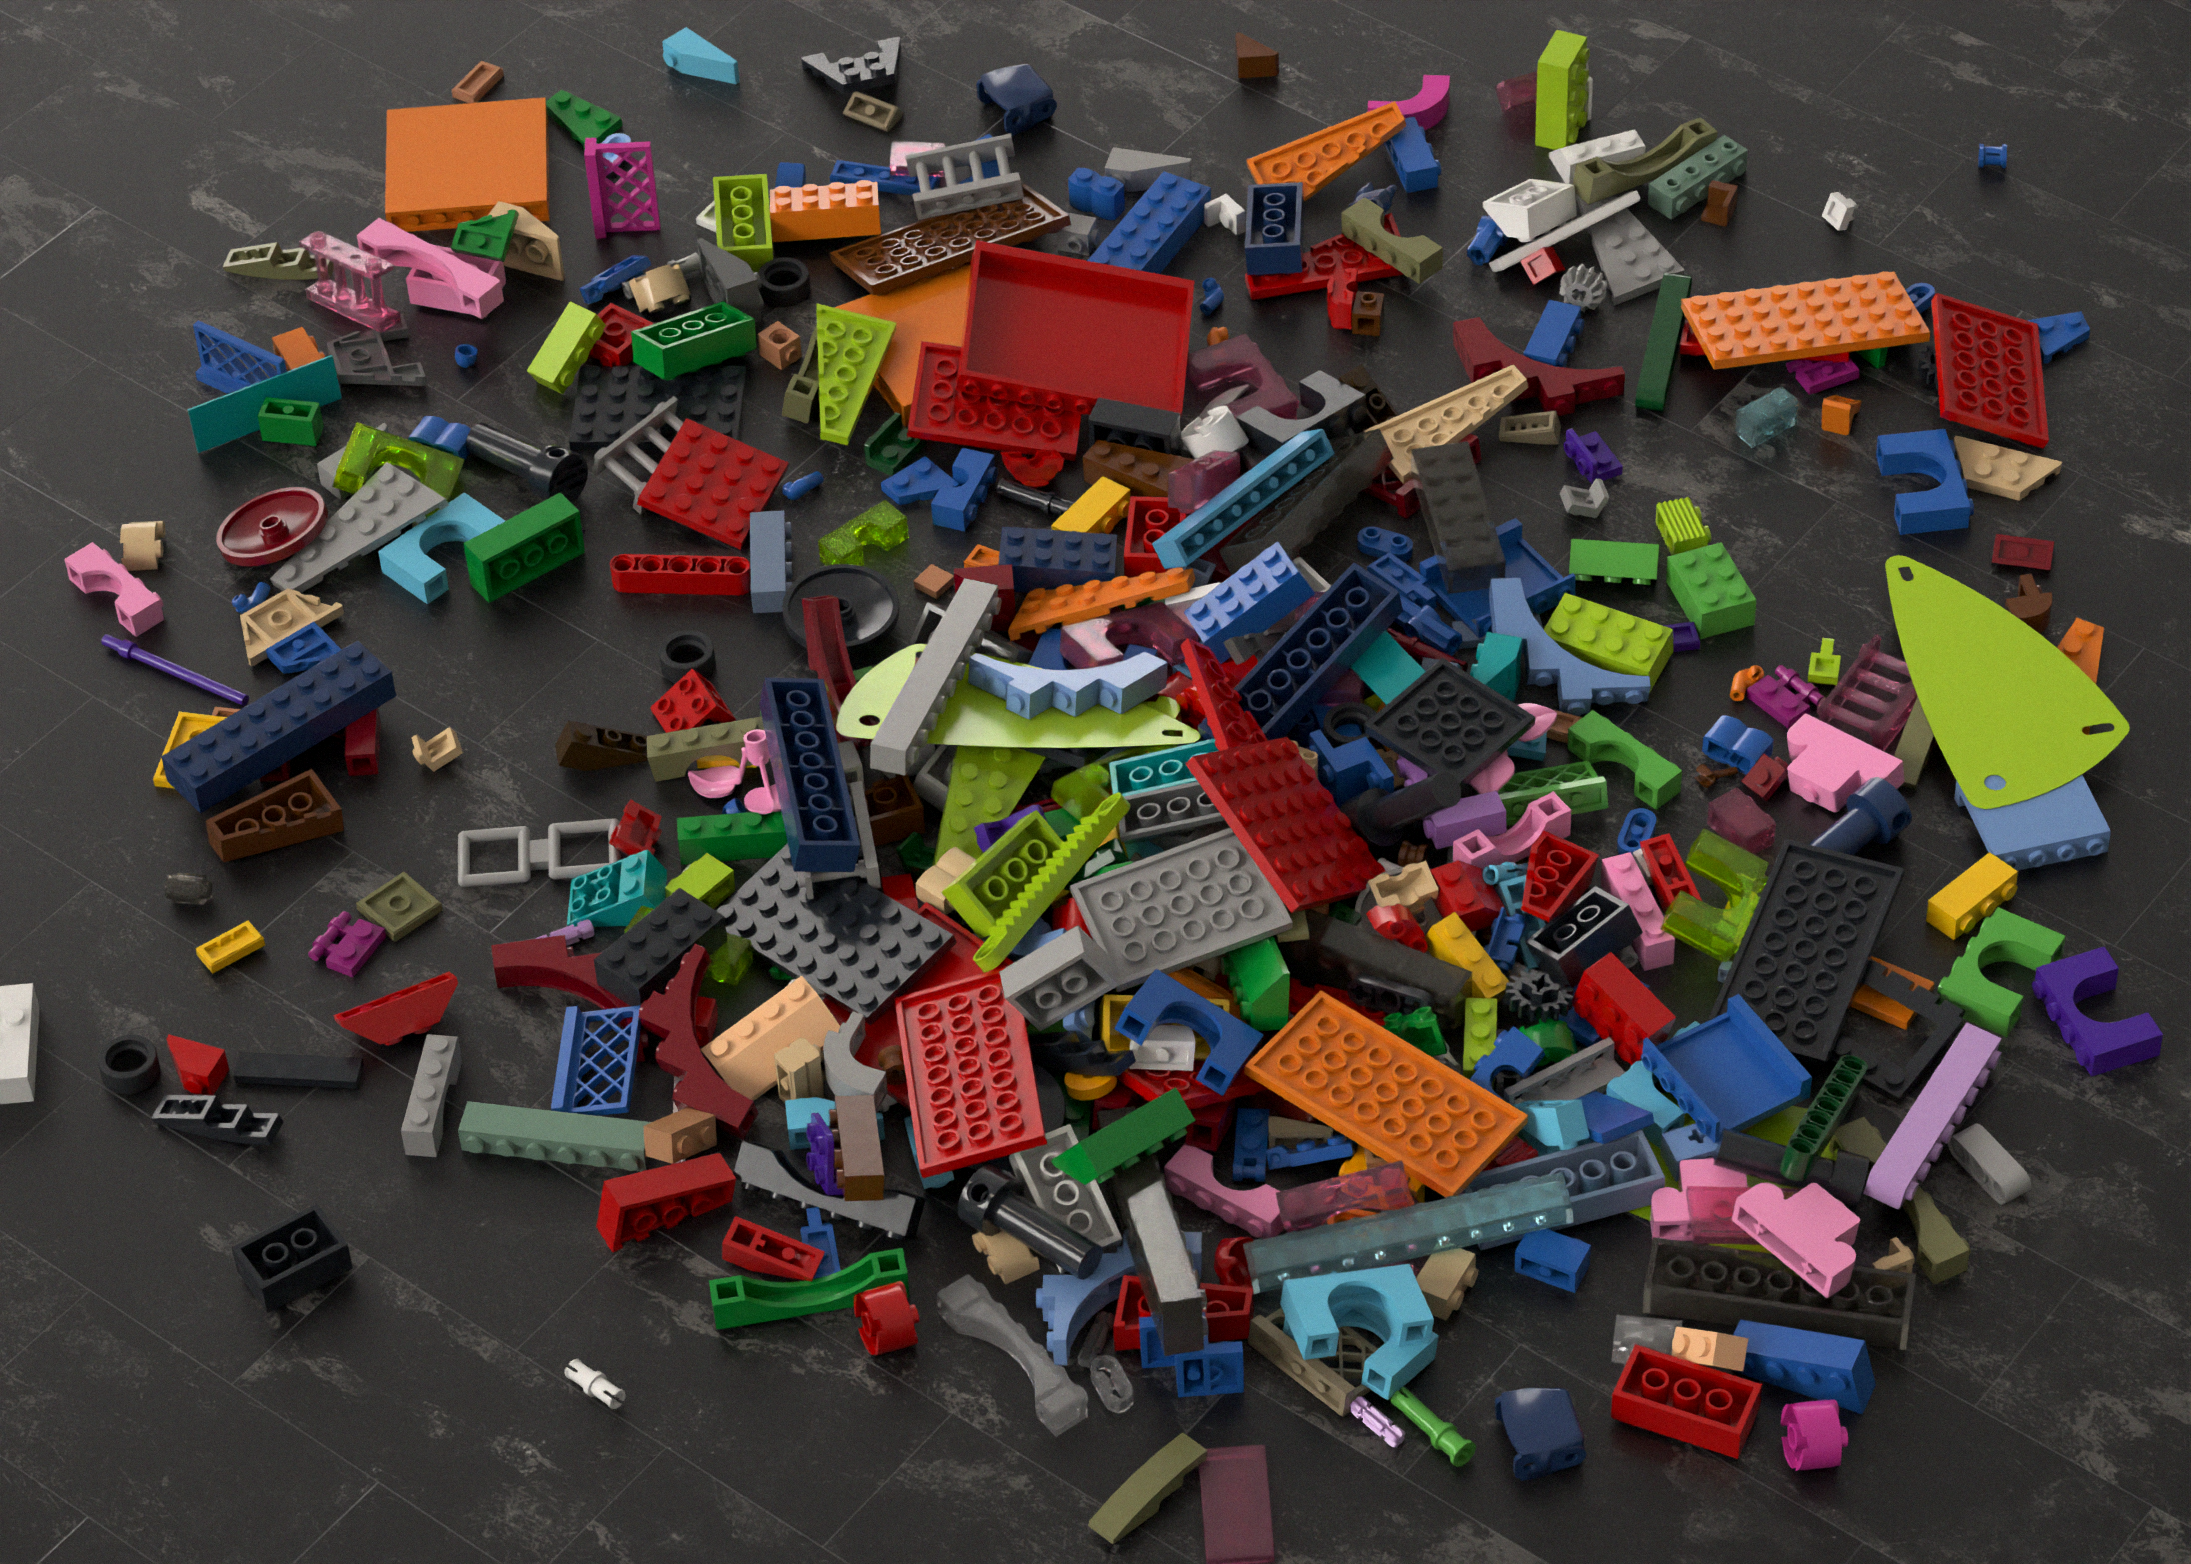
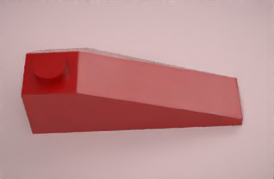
M1543 831L1531 846L1521 910L1550 922L1577 901L1589 887L1599 855L1547 831Z

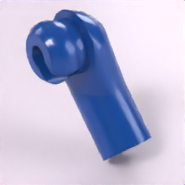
M816 471L798 479L794 483L791 481L786 482L782 488V493L789 500H798L811 489L821 485L824 481L823 475Z
M259 582L252 596L246 598L244 594L236 595L232 600V605L238 613L243 614L263 603L271 588L268 584Z

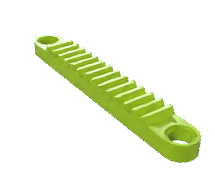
M1120 792L1105 799L1091 816L1080 819L1082 825L1074 826L1075 833L1068 834L1066 836L1068 841L1059 844L1061 850L1052 852L1054 858L1047 859L1045 861L1046 867L1038 869L1040 875L1031 877L1032 883L1024 886L1025 892L1018 893V900L1010 902L1011 909L1004 910V917L995 920L997 926L989 927V938L973 957L974 962L983 972L993 970L1008 956L1128 812L1131 805Z

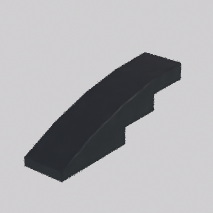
M1075 1031L1029 1034L1033 1062L1052 1069L1092 1076H1119L1136 1062L1133 1050L1107 1051L1104 1040L1079 1042Z
M164 1095L151 1117L154 1123L186 1133L217 1140L258 1145H272L284 1123L279 1113H252L247 1104H221L217 1096Z

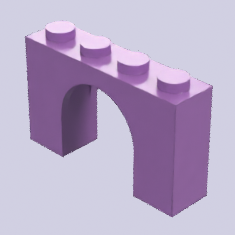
M1400 755L1399 760H1395L1397 775L1405 780L1404 787L1431 776ZM1497 791L1460 798L1457 805L1423 819L1424 832L1427 838H1432L1436 849L1452 846L1453 841L1477 829L1485 836L1506 833V809Z

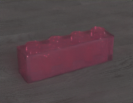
M1213 450L1168 474V507L1178 508L1180 513L1189 514L1195 512L1196 509L1203 506L1240 478V453Z

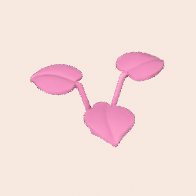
M1519 704V707L1535 716V725L1518 740L1527 742L1541 737L1554 724L1557 713L1550 708L1538 704ZM1507 750L1469 782L1480 794L1492 791L1498 792L1512 778L1515 768L1513 761L1507 757Z
M751 730L744 735L745 747L741 749L742 759L739 769L729 765L711 767L700 771L688 770L690 783L697 793L707 798H720L732 794L735 790V785L742 783L748 758L754 766H760L764 787L755 788L746 794L744 798L745 807L749 811L759 814L781 811L776 784L770 786L765 764L769 762L770 755L764 730Z

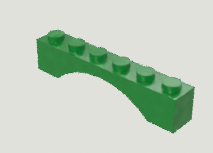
M903 1248L870 1253L859 1262L844 1270L813 1279L812 1282H769L752 1279L743 1275L709 1280L716 1330L854 1307V1296L856 1294L898 1281L903 1282L907 1298L910 1297Z

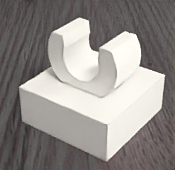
M1834 192L1829 196L1822 217L1838 231L1846 230L1849 222L1854 218L1852 216L1854 209L1858 208L1859 205L1850 198L1846 199L1839 192Z

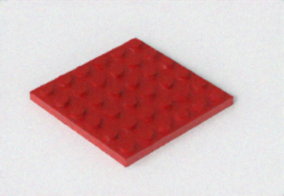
M1288 737L1193 756L1185 763L1291 913L1359 896L1361 891L1367 889L1366 884L1368 880L1386 872L1382 864L1376 861L1369 852L1367 843L1350 827V819L1339 810L1334 803L1332 794L1321 785L1316 778L1315 770L1306 764L1299 754L1297 745L1289 740Z

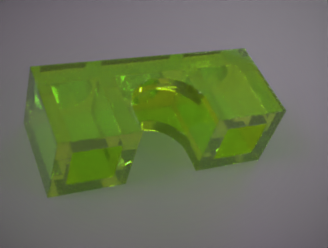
M888 501L880 502L818 540L820 561L826 566L834 564L863 566L862 545L876 544L885 551H888L909 538L907 517Z

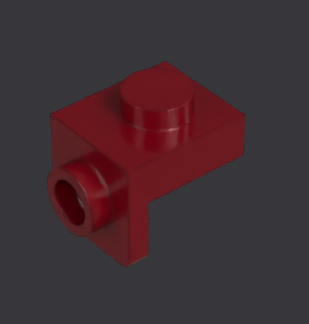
M1763 754L1741 782L1765 801H1768L1784 779L1789 782L1787 771L1789 765L1778 756L1771 759L1766 754Z

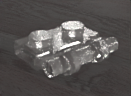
M1616 1315L1612 1363H1623L1626 1365L1635 1344L1665 1354H1671L1676 1327H1682V1321Z

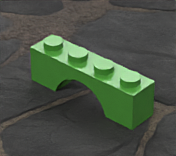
M1592 710L1568 728L1567 749L1582 760L1589 761L1590 764L1600 761H1614L1629 767L1635 773L1634 795L1655 810L1681 792L1682 770L1674 763L1658 755L1652 748L1636 740L1630 733L1624 732L1614 725L1608 718L1602 717Z

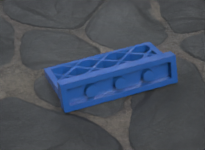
M199 320L193 324L201 367L195 372L198 381L229 394L269 379L259 366L270 378L287 372L284 358ZM205 334L212 340L214 344L211 343V341L205 336ZM226 344H228V345L233 349V351L235 352V354L231 351V349H230ZM216 347H218V349L223 353V355H224L227 359H225V358L222 356V354L217 350ZM248 354H250L257 363H255ZM237 357H239L244 362L248 369L242 364V362ZM270 364H273V365L276 366V371L273 369V367H272Z
M641 1005L581 1012L578 1006L566 1007L551 1104L552 1111L594 1116L629 1112L642 1025L638 1017ZM633 1017L632 1022L623 1030L617 1026L624 1018ZM590 1022H605L594 1033L589 1031ZM611 1029L618 1033L607 1044L600 1040ZM626 1040L629 1043V1047L620 1055L616 1054L613 1049ZM596 1043L601 1049L590 1059L587 1058L585 1052ZM608 1054L614 1058L604 1069H600L596 1065ZM620 1065L626 1068L625 1073L617 1080H613L609 1076ZM592 1068L598 1074L584 1084L581 1078ZM605 1079L611 1085L597 1095L593 1089ZM618 1090L622 1094L621 1102L608 1104L606 1100ZM587 1094L594 1098L587 1106L577 1107L578 1102Z

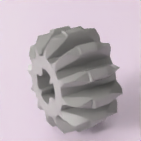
M1582 263L1578 268L1572 266L1563 275L1559 294L1564 296V303L1571 302L1572 305L1580 306L1583 312L1588 308L1594 310L1606 296L1607 282L1602 280L1603 273L1594 272V266L1587 269Z

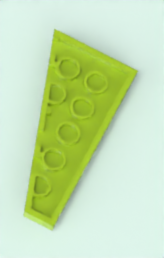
M817 304L820 438L848 446L896 332V322Z
M956 745L932 866L936 865L939 859L953 847H957L977 860L983 852L977 844L974 827L982 823L1000 821L1009 817L1046 757L1016 747Z

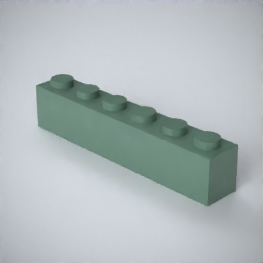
M467 1101L458 1129L462 1151H470L472 1153H489L506 1157L515 1156L534 1160L559 1161L567 1164L576 1163L593 1165L595 1167L620 1168L628 1171L647 1170L651 1158L645 1156L644 1126L652 1123L647 1121Z

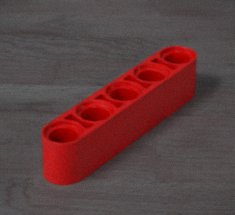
M619 554L610 561L613 588L618 592L744 595L751 590L750 562L744 557Z

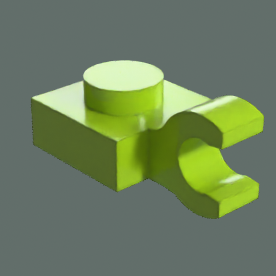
M1822 638L1821 652H1811L1808 682L1837 685L1841 656L1833 655L1834 639Z

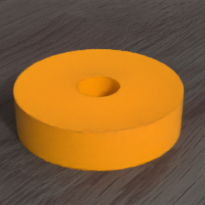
M1067 1072L1064 1078L1069 1096L1077 1100H1094L1110 1093L1117 1084L1116 1076H1092Z

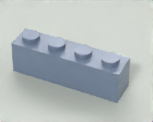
M784 510L750 512L751 598L753 613L783 612L784 596L792 585V582H787V579H793L792 562H787V559H792V544L787 542V539H792L791 522H785Z

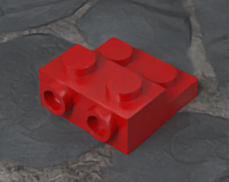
M610 303L597 314L606 326L601 338L595 342L590 350L587 359L594 357L600 360L603 366H626L633 360L631 331L654 323Z

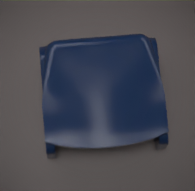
M1029 64L996 69L980 75L981 79L976 83L977 98L984 105L995 101L1006 110L1004 113V128L1011 136L1033 128L1053 115L1057 109V102L1053 98L1051 87ZM1018 116L1019 119L1012 123L1013 119Z
M1558 1387L1524 1388L1503 1392L1501 1396L1495 1399L1494 1413L1496 1419L1502 1421V1424L1504 1423L1508 1437L1518 1453L1514 1457L1513 1465L1516 1478L1524 1481L1545 1477L1567 1467L1578 1465L1586 1458L1584 1435L1570 1394L1566 1389ZM1533 1462V1464L1529 1466H1524L1527 1463Z

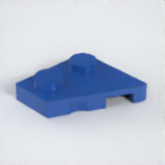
M925 456L881 482L882 491L899 505L913 503L916 500L934 499V493L938 492L941 485L949 487L960 486L957 481Z

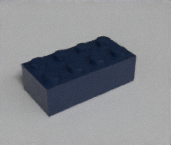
M1303 182L1248 185L1245 236L1247 275L1263 276L1267 274L1302 272L1305 219Z
M1002 526L998 565L1012 564L1014 592L1029 593L1038 588H1044L1045 591L1053 590L1065 584L1073 586L1084 585L1092 580H1099L1100 582L1111 581L1115 576L1117 535Z

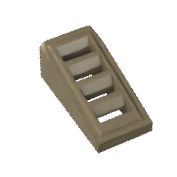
M1548 411L1501 417L1499 440L1543 445L1559 444L1561 425L1557 412ZM1511 427H1515L1514 431H1510Z
M1268 1116L1269 1148L1283 1144L1289 1149H1296V1144L1315 1140V1145L1328 1143L1327 1138L1333 1136L1332 1127L1283 1117Z

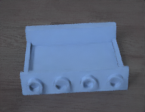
M1990 775L1984 780L1985 786L1991 790H2000L2006 785L2005 780L1998 775ZM2083 775L2042 795L1993 809H1980L1973 806L1967 800L1956 780L1954 799L1958 807H1967L1988 853H1992L2017 871L2108 852L2111 830Z

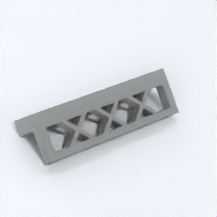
M1608 1037L1504 1089V1101L1515 1105L1527 1100H1574L1594 1091L1602 1094L1607 1092L1608 1083L1614 1077H1620L1625 1073L1614 1060L1615 1043ZM1603 1053L1602 1057L1595 1060L1599 1054ZM1523 1093V1095L1520 1098L1515 1100L1516 1096Z

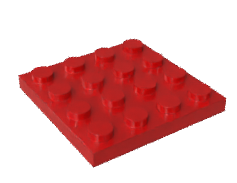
M686 418L639 495L637 505L741 550L750 535V512L764 511L788 470L789 463Z
M1194 1060L1193 1071L1127 1068L1119 1076H1116L1125 1086L1133 1089L1150 1102L1176 1087L1189 1110L1205 1108L1207 1105L1217 1102H1228L1233 1098L1244 1095H1255L1259 1091L1268 1089L1245 1075L1243 1069L1222 1096L1196 1080L1205 1061Z

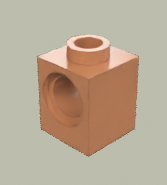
M776 321L757 334L759 355L780 370L802 357L800 336L779 321Z

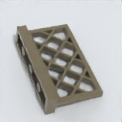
M1282 1307L1266 1318L1259 1314L1251 1320L1248 1344L1341 1417L1351 1412L1350 1404L1353 1400L1371 1391V1389L1363 1384L1355 1388L1343 1379H1362L1365 1360L1378 1350V1348L1349 1326L1338 1328V1351H1336L1335 1356L1304 1360L1296 1341L1275 1326L1277 1323L1284 1324L1285 1314ZM1342 1344L1355 1345L1361 1350V1353L1342 1352ZM1320 1360L1338 1361V1368H1329ZM1343 1361L1361 1362V1370L1344 1369Z

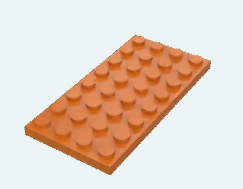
M1884 271L1879 274L1854 275L1840 279L1829 278L1824 281L1801 282L1785 286L1776 285L1770 288L1747 289L1746 291L1731 293L1722 292L1708 296L1697 295L1681 300V309L1714 370L1930 341L1928 327L1895 272Z
M1320 991L1245 1065L1244 1069L1245 1075L1452 1202L1528 1122V1115L1323 991Z

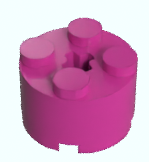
M1835 1399L1798 1402L1784 1406L1781 1415V1426H1787V1437L1781 1438L1784 1454L1791 1468L1811 1470L1841 1465L1842 1447L1848 1446V1433L1845 1427H1840L1838 1418L1839 1407Z

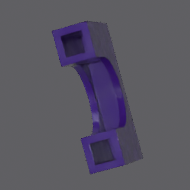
M2105 947L2036 967L2035 981L2032 983L2036 998L2042 1000L2047 1008L2049 1018L2057 1023L2061 1029L2064 1041L2067 1044L2070 1043L2076 1053L2079 1064L2085 1066L2091 1077L2159 1056L2163 1038L2162 1032L2148 1012L2118 1022L2103 1023L2087 1018L2076 1008L2075 1005L2085 998L2116 989L2119 968Z

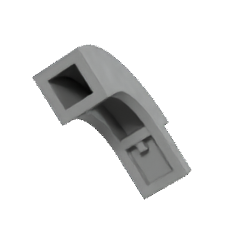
M852 1012L847 1022L841 1024L838 1033L828 1030L823 1047L825 1075L830 1089L836 1096L873 1095L875 1112L877 1113L888 1093L886 1072L865 1066L854 1059L856 1052L866 1037L864 1014Z

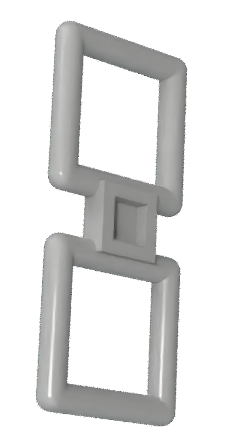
M612 818L553 823L548 827V839L530 840V829L527 826L461 831L458 834V884L461 887L527 882L531 877L532 870L549 869V877L554 880L576 878L621 860V851L609 844V863L561 867L560 835L608 831V839L610 840L615 825L618 826L620 822L618 819ZM518 838V871L470 874V842Z

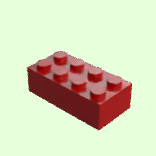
M1635 1344L1612 1393L1611 1418L1738 1459L1760 1410L1762 1384Z

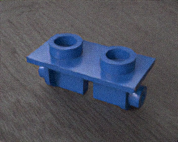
M1501 907L1498 918L1493 920L1491 927L1492 937L1489 945H1485L1484 950L1502 973H1508V970L1513 968L1518 952L1517 946L1508 944L1509 942L1521 943L1526 923L1524 922L1525 917L1520 914L1508 917L1504 907Z

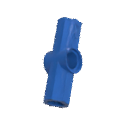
M1490 215L1482 216L1477 227L1476 236L1467 249V257L1474 264L1480 266L1488 263L1499 245L1505 246L1509 238Z
M1400 594L1403 612L1394 622L1403 627L1408 637L1412 638L1415 636L1421 639L1420 642L1424 641L1437 650L1450 656L1454 655L1463 641L1462 634L1443 623L1438 613L1432 607L1424 605L1421 608Z

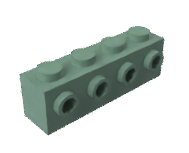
M1723 135L1649 183L1648 205L1672 220L1679 214L1686 212L1699 201L1704 200L1708 196V189L1712 180L1728 183L1747 171L1748 149Z

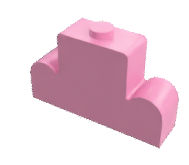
M1806 713L1787 732L1788 752L1792 762L1787 767L1789 789L1809 802H1814L1832 812H1838L1847 803L1849 795L1872 777L1882 778L1896 789L1904 783L1902 760Z
M1714 1158L1680 1161L1679 1191L1671 1187H1663L1656 1190L1652 1195L1650 1214L1652 1241L1671 1242L1753 1238L1732 1221L1736 1198L1749 1190L1746 1174L1713 1165Z
M1770 1183L1757 1184L1737 1197L1732 1221L1828 1299L1850 1282L1856 1258L1855 1250L1851 1245L1855 1242L1860 1218L1845 1207L1841 1201L1834 1198L1817 1183L1809 1184L1787 1200L1783 1199L1784 1195L1781 1189Z

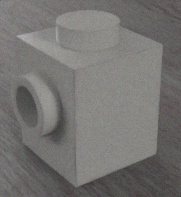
M1067 213L1070 216L1071 225L1062 228L1057 233L1058 250L1089 256L1093 246H1097L1100 239V230L1097 229L1096 218Z

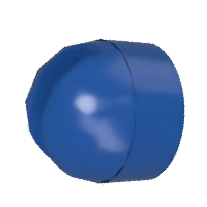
M469 344L458 345L455 349V361L463 368L473 366L477 360V348Z
M738 798L729 801L722 810V814L747 812L745 806Z

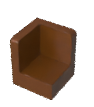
M1712 180L1708 189V203L1701 215V220L1727 227L1737 207L1738 186Z

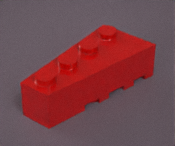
M716 1153L606 1180L603 1184L596 1227L613 1253L623 1248V1242L633 1238L637 1242L648 1238V1232L665 1225L669 1229L678 1225V1222L688 1214L696 1217L731 1202L736 1177L722 1155Z
M1123 1275L1113 1325L1115 1351L1140 1349L1139 1317L1176 1315L1187 1312H1205L1208 1342L1248 1339L1250 1323L1254 1316V1288Z

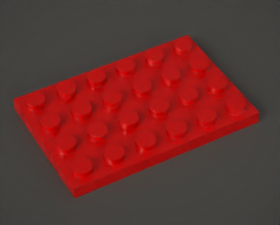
M1936 293L1931 302L1940 417L2044 449L2049 442L2038 324Z
M921 341L907 437L1009 452L1021 451L1023 454L1035 455L1037 450H1057L1064 460L1075 461L1081 414L957 391L956 383L961 346Z

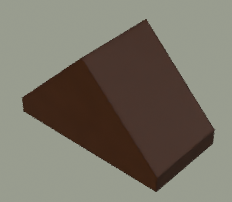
M1240 32L1235 34L1238 78L1267 77L1279 74L1278 52Z

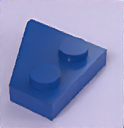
M2081 311L2028 320L2038 324L2040 353L2043 363L2050 362L2052 355L2059 351L2065 353L2073 345L2080 344L2088 339L2090 335V328Z
M312 622L267 648L266 654L283 674L308 670L341 651V649L315 622Z

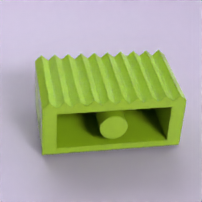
M1689 497L1668 502L1664 501L1663 503L1659 502L1657 504L1656 525H1658V529L1665 544H1667L1671 556L1708 546V543L1711 542L1709 527L1707 525L1703 526L1701 523L1702 515L1698 506L1694 507Z

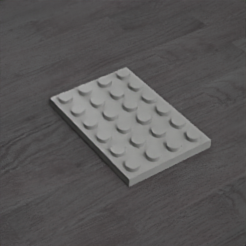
M1231 828L1070 885L1073 898L1093 941L1113 960L1119 985L1115 987L1117 992L1146 982L1155 969L1160 970L1164 974H1169L1293 928L1292 920L1281 898Z

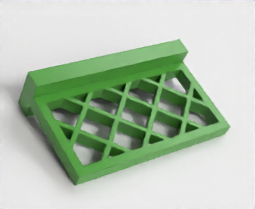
M1589 761L1514 773L1509 782L1497 793L1506 809V826L1515 825L1521 819L1529 803L1553 791L1571 809V815L1607 809V781L1604 776L1598 777ZM1472 787L1474 793L1479 795L1480 793Z

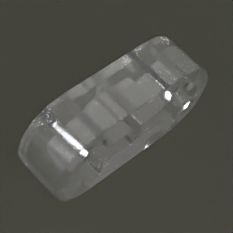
M1101 1355L1094 1358L1090 1365L1091 1381L1104 1405L1112 1412L1121 1413L1127 1411L1133 1405V1388L1120 1363L1110 1355ZM1105 1369L1107 1372H1111V1378H1107L1106 1374L1100 1370ZM1116 1389L1118 1394L1124 1397L1119 1399L1117 1395H1113V1390Z

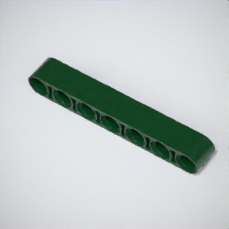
M1665 272L1663 274L1637 386L1635 408L1664 411L1685 320V315L1681 309V300L1689 298L1691 293L1692 276Z
M1843 1055L1839 1059L1788 1141L1779 1168L1780 1173L1784 1177L1794 1181H1804L1808 1178L1859 1095L1868 1068L1867 1063L1863 1059L1854 1055Z

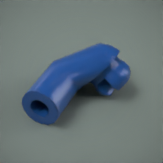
M1207 278L1202 283L1206 299L1200 304V310L1205 315H1210L1224 300L1220 284L1216 283L1214 278Z

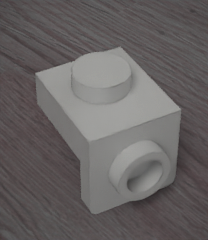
M1597 478L1589 490L1564 485L1559 493L1567 513L1597 518L1609 499L1602 479Z

